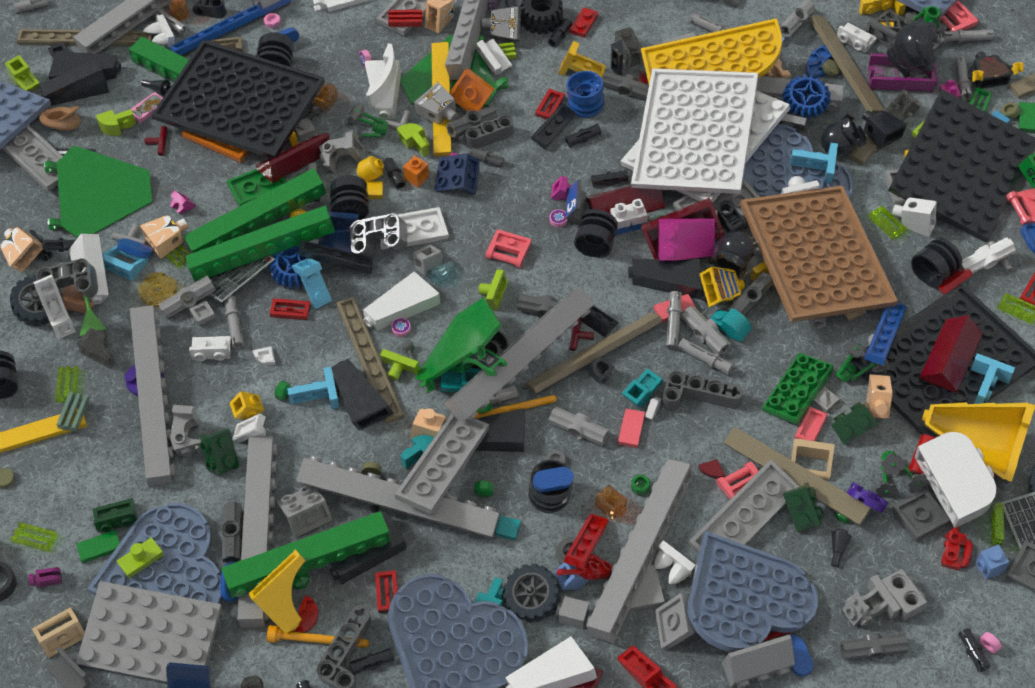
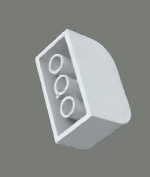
M949 432L918 446L915 459L923 473L927 476L930 486L950 518L953 527L956 528L980 517L989 509L996 494V484L992 478L994 477L990 466H986L982 460L984 457L978 447L975 448L967 436L958 432Z

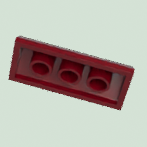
M329 133L313 136L281 152L279 156L273 159L269 158L255 166L273 183L320 159L319 154H321L319 146L330 140Z
M627 186L586 196V202L590 210H603L610 214V209L615 208L616 204L623 203L628 205L632 204L633 200L641 199L646 213L665 209L662 189L632 188V186Z
M969 315L946 319L919 379L957 393L983 335Z

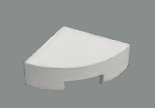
M272 346L253 350L254 357L260 363L276 365Z
M658 397L651 399L646 412L647 418L653 419L663 399Z

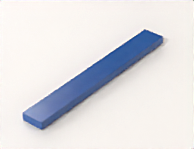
M280 0L264 9L254 5L169 47L170 51L182 55L198 47L202 40L211 41L293 0Z

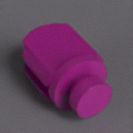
M58 567L37 569L36 575L33 573L29 574L30 586H35L37 583L38 588H42L43 586L61 583L62 577L59 576L61 575V569Z

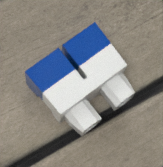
M641 199L633 200L632 204L628 205L619 203L615 205V208L610 209L611 215L618 222L616 235L630 232V228L631 231L642 229L641 225L648 221V215Z

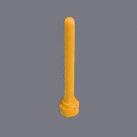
M550 395L492 409L490 412L478 413L473 418H481L517 409L534 408L554 403L557 397Z
M269 625L267 631V642L276 643V641L283 639L331 644L335 636L290 631L285 634L278 626ZM361 639L357 647L367 648L370 643L367 639Z

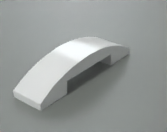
M388 43L383 54L385 68L379 82H371L366 94L369 107H374L388 93L394 82L396 59L392 44Z
M49 275L33 282L57 338L60 339L76 332L53 276Z

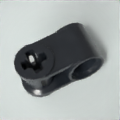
M198 0L197 4L192 8L193 12L199 16L223 18L227 13L224 0Z
M724 200L718 204L717 217L727 233L748 228L747 221L732 202Z

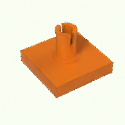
M466 68L449 94L454 98L455 103L467 112L470 110L478 111L482 109L495 88L469 68Z

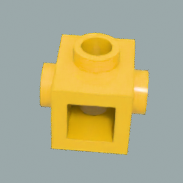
M240 391L230 402L235 419L247 420L264 411L261 398L257 394Z

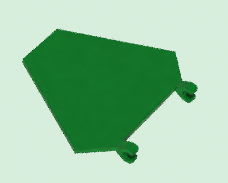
M452 35L448 36V37L443 41V42H449V49H450L451 42H452V39H453V36H452ZM480 35L478 42L481 40L485 41V38ZM475 49L470 70L495 88L483 106L488 107L497 90L508 88V80L506 77H502L494 82L481 56ZM432 51L400 79V83L411 105H415L414 102L432 87ZM450 80V91L458 80Z
M78 146L70 148L57 162H44L46 173L57 171L61 219L49 218L48 226L50 230L62 227L76 238L80 234H95L152 203L150 172L147 169Z
M484 297L454 317L415 377L417 381L421 382V388L426 386L427 393L434 390V379L471 355L477 353L479 361L486 357L485 346L502 327V324Z

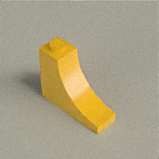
M297 550L291 553L249 593L251 599L285 634L289 631H294L302 620L292 602L293 580L298 569L305 562V559Z

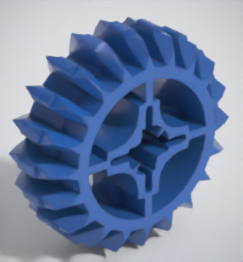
M805 74L803 78L797 76L796 80L791 79L783 91V102L790 104L788 112H794V116L807 117L808 120L811 116L815 119L818 115L822 116L823 112L828 109L831 96L829 87L825 86V81L819 82V77L814 79L813 75L806 77Z
M300 245L273 254L272 257L275 259L270 263L269 269L272 278L276 280L278 285L282 284L284 288L289 285L291 290L294 286H297L299 289L300 285L303 284L300 275L295 273L292 265L307 259V257L299 256Z

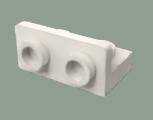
M850 23L838 28L837 37L842 43H847L864 53L870 49L877 37Z
M231 336L192 337V347L189 348L192 360L204 361L205 359H215L222 361L230 359Z

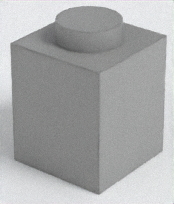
M564 596L563 603H559L556 610V615L559 616V623L584 629L589 612V602Z

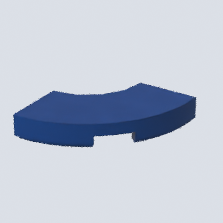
M825 45L811 53L806 66L808 77L813 75V78L816 79L825 76L826 73L823 71L822 64L828 59H833Z

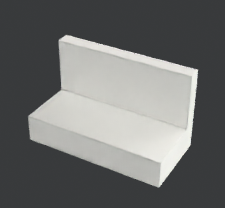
M494 39L487 43L481 40L476 44V51L495 76L512 67L511 62Z

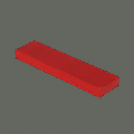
M590 513L567 552L564 563L584 569L605 532L609 519Z

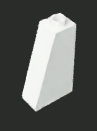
M384 60L365 61L369 84L371 85V82L378 83L385 68ZM396 60V75L390 90L375 105L377 118L395 119L402 72L399 60Z
M80 234L70 247L69 255L71 261L83 258L95 267L98 292L94 297L89 298V302H93L94 305L101 304L109 294L99 234Z
M413 272L363 309V320L368 327H373L378 331L392 325L395 319H407L439 305V292L417 273Z
M570 636L505 678L508 683L506 688H570L592 681L597 676L593 665Z

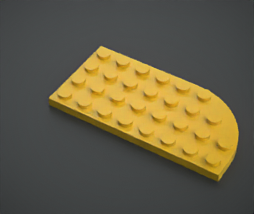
M776 18L641 48L648 83L650 84L652 69L758 73V78H760L777 62L782 50V35Z

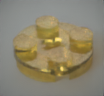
M162 272L147 275L142 284L140 282L138 286L140 298L147 306L159 307V303L177 293V286L173 277L170 278ZM157 287L161 289L160 291L155 292Z

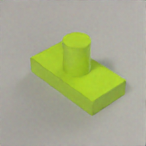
M496 270L491 284L480 283L479 294L487 295L486 301L491 309L498 311L508 284L504 270Z
M383 349L380 354L382 362L392 366L387 375L392 380L398 381L403 370L416 375L420 371L419 363L416 360Z
M151 537L142 544H133L130 552L118 559L117 564L130 579L164 556V553Z

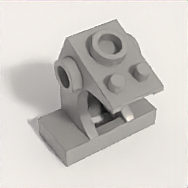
M352 131L346 132L343 138L328 140L319 146L321 151L319 156L324 163V167H327L328 172L331 170L334 174H336V163L343 156H351L357 163L365 159V147Z
M173 405L172 413L174 418L170 439L174 451L178 456L182 457L189 456L195 451L201 453V441L188 438L189 430L200 425V418L194 407Z
M875 575L869 579L867 585L870 592L860 597L859 592L856 591L845 601L846 605L842 609L853 626L860 624L866 626L872 622V618L884 612L890 620L897 618L901 607L878 575ZM867 602H869L873 610L869 611V607L866 605Z

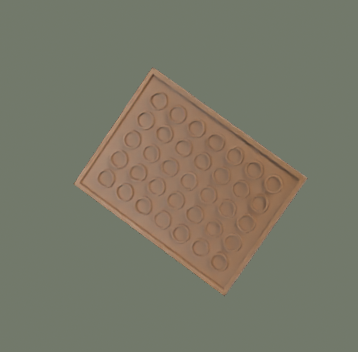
M843 186L741 200L740 206L791 322L896 306L898 300Z

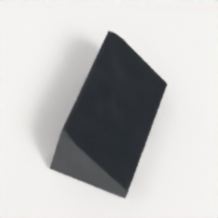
M622 40L611 45L610 68L615 74L622 76L623 69Z
M594 305L589 308L591 312L581 318L582 323L603 337H606L619 324L618 321Z

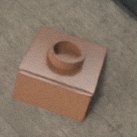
M75 285L63 287L62 301L65 308L85 314L87 310L86 302L83 300L82 294L75 288ZM93 302L90 303V308L92 310L94 306Z

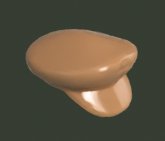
M79 106L72 108L56 107L44 110L40 114V122L47 127L62 131L75 130L81 124L80 116L76 113Z

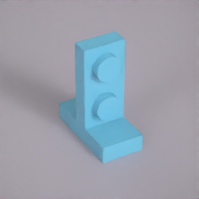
M830 143L828 154L793 149L790 165L825 170L824 183L831 184L835 171L838 144Z
M307 258L292 265L295 273L300 275L315 309L332 301L320 273V270H322L320 262Z
M977 353L971 370L985 375V378L974 404L989 401L992 394L989 388L990 386L994 387L997 380L1009 384L1015 367Z
M331 367L323 368L326 381H316L312 384L287 388L290 404L329 397L331 409L339 408Z

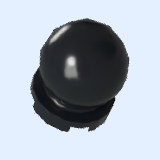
M850 113L841 118L842 123L835 122L830 124L823 131L821 145L827 154L830 143L838 144L836 157L839 158L849 155L855 145L861 148L867 144L865 142L867 138L860 125L856 126L852 121L855 117Z
M738 230L724 234L719 240L717 251L711 257L710 264L718 268L732 269L736 272L738 279L743 278L748 268L747 264L754 254V244L751 237L745 232Z

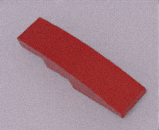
M632 645L617 658L619 663L643 688H677L672 681L662 674L661 668L635 646Z

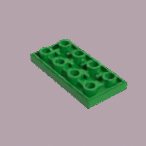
M798 353L763 405L762 411L798 425L833 372L834 365Z

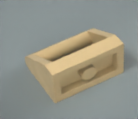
M794 438L791 460L795 462L796 455L827 460L826 472L807 470L824 480H830L835 444Z
M71 607L32 628L48 658L58 653L56 649L59 646L65 650L81 641L85 633ZM67 618H72V620L50 631L49 633L43 636L40 635V633L57 625L58 623L66 620Z

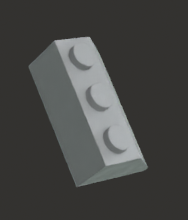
M786 635L728 653L722 665L730 687L737 686V688H743L750 685L749 681L757 679L758 682H763L770 679L769 675L777 673L778 676L789 673L795 664L791 637Z

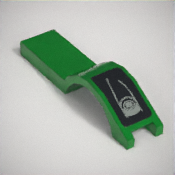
M485 349L486 357L480 361L476 353L448 371L465 373L475 364L484 370L488 376H496L497 372L494 368L497 365L506 367L508 364L506 360Z

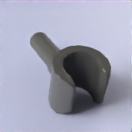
M408 339L403 342L402 350L410 359L415 360L411 352L415 349V346Z

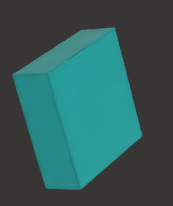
M501 516L495 533L496 536L515 541L521 520Z

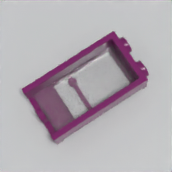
M870 54L868 63L871 90L933 92L934 86L938 84V76H935L937 64H933L934 70L932 72H928L924 65L910 69L909 77L904 78L889 61L887 54Z

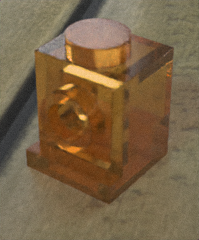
M170 0L171 4L168 7L169 13L173 18L178 21L190 18L185 0Z
M331 83L324 84L313 100V106L329 111L338 98L336 87Z
M608 484L595 497V507L599 508L611 519H614L616 516L620 518L627 511V498Z

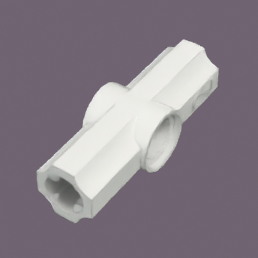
M1005 238L991 246L984 245L976 250L973 255L963 259L962 267L959 270L970 269L973 274L983 268L985 270L990 269L999 260L1015 253L1014 243L1011 239Z

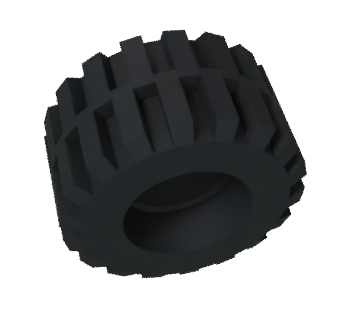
M522 0L521 21L527 31L531 29V33L537 32L540 35L541 32L548 34V31H551L552 33L563 20L562 0Z

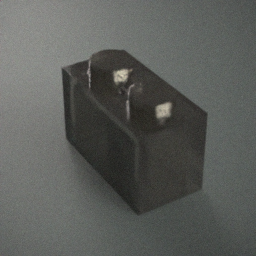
M629 27L615 31V42L623 41V61L626 66L630 68L644 64L641 48L643 47L632 28Z

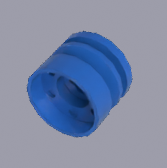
M580 71L571 75L566 84L569 108L576 113L575 116L581 118L596 116L603 110L605 104L602 78L592 71Z

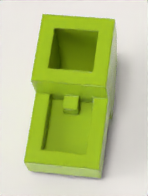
M20 55L5 63V67L16 86L18 85L21 89L29 92L40 87V82L32 74L29 66Z
M132 109L115 115L113 110L96 115L101 131L109 136L122 135L121 129H128L136 125Z
M408 123L397 128L399 139L408 149L415 146L423 157L430 154L428 149L430 145L421 126Z

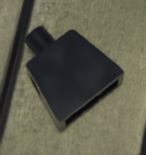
M867 110L862 116V119L866 121L863 129L864 133L879 148L902 138L907 127V123L887 111L873 114Z

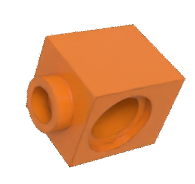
M416 156L403 166L404 179L417 188L429 178L428 163Z

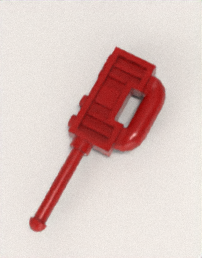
M959 527L952 528L948 534L946 533L945 538L947 540L944 541L943 546H945L941 558V566L957 571L960 568H966L970 564L973 552L972 542L966 539V534L960 533ZM960 547L965 548L963 558L958 556Z
M592 554L584 569H558L557 575L578 574L584 580L609 579L612 574V565L606 560H601L599 556Z

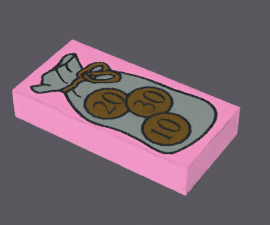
M154 92L131 108L135 120L142 123L149 118L163 98Z

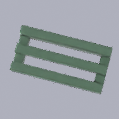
M69 392L56 424L58 429L77 432L90 400L88 395L84 394V396H81L79 393L74 395L73 392ZM79 401H82L81 404H80V407H79V409H78V412H77V414H76V417H75V419H74V422H73V424H72V426H71L70 424H71V421H72V419H73V417H74V415H75V413H76V409H77V406H78V404H79Z

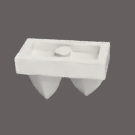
M157 15V22L148 25L143 32L158 34L153 38L152 42L166 45L167 49L170 50L169 47L175 44L174 35L164 15Z
M663 540L658 546L659 552L655 557V568L662 569L673 564L669 574L670 585L679 583L688 576L692 578L696 565Z

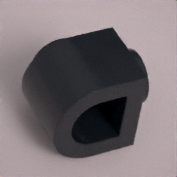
M600 357L589 364L588 372L597 383L601 381L606 382L613 375L611 371L615 367L606 358Z

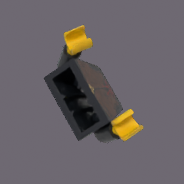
M982 51L975 55L976 59L969 68L968 77L972 82H975L977 88L987 89L1009 84L1011 74L1016 75L1018 72H1024V66L1022 62L1009 65L1001 60L998 55L986 56L985 52Z

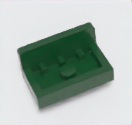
M858 402L850 407L852 411L845 415L842 412L833 418L835 422L831 426L844 445L878 424V421L868 408L869 404L867 402L863 404Z
M225 428L211 435L202 434L199 436L201 441L200 448L204 452L206 459L205 466L210 473L221 475L239 467L230 429Z
M807 482L801 487L783 493L797 532L821 525L824 513L821 506H817L815 501L817 495L814 487H810Z
M133 498L92 508L93 521L98 533L109 532L119 527L131 526L138 519Z

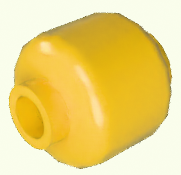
M369 156L358 163L357 175L366 182H372L383 175L384 164L380 159Z

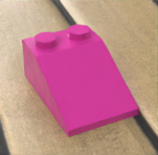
M659 219V260H684L713 255L715 250V219Z

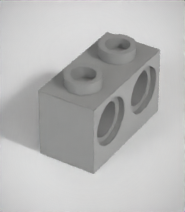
M902 569L881 580L901 607L898 616L903 622L924 611L927 604L923 592L918 591L912 578ZM894 585H899L902 588H896ZM906 601H911L914 605H910Z

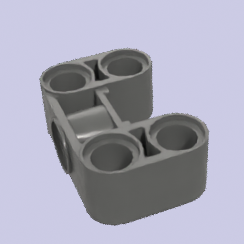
M394 213L357 220L351 226V249L358 255L371 257L374 253V241L384 239L385 244L396 252H402L407 247V224Z
M83 258L42 268L37 273V280L49 275L53 276L61 299V288L75 285V288L87 298L94 297L98 292L95 267Z

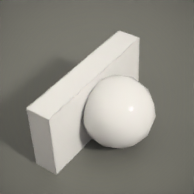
M794 176L789 180L788 187L782 189L781 194L819 189L820 185L818 180L806 183L804 178Z
M258 414L238 423L232 440L235 443H240L249 439V437H265L266 430L263 424L266 417Z

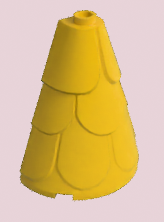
M967 402L930 405L929 410L925 409L922 421H925V426L938 436L949 432H958L967 436L975 448L978 447L981 450L984 464L990 466L993 473L1003 480L1012 482L1035 405L1029 403L967 404Z

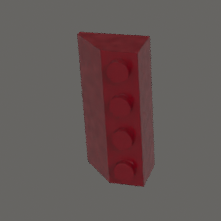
M710 197L641 225L654 259H659V219H715V239L724 235Z

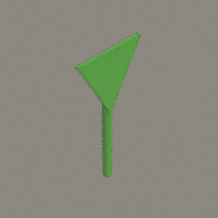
M85 297L87 310L79 336L107 330L91 310L89 298Z

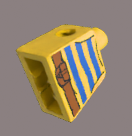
M710 267L700 273L709 307L723 304L739 297L741 290L745 287L744 281L737 279L736 272L732 269Z

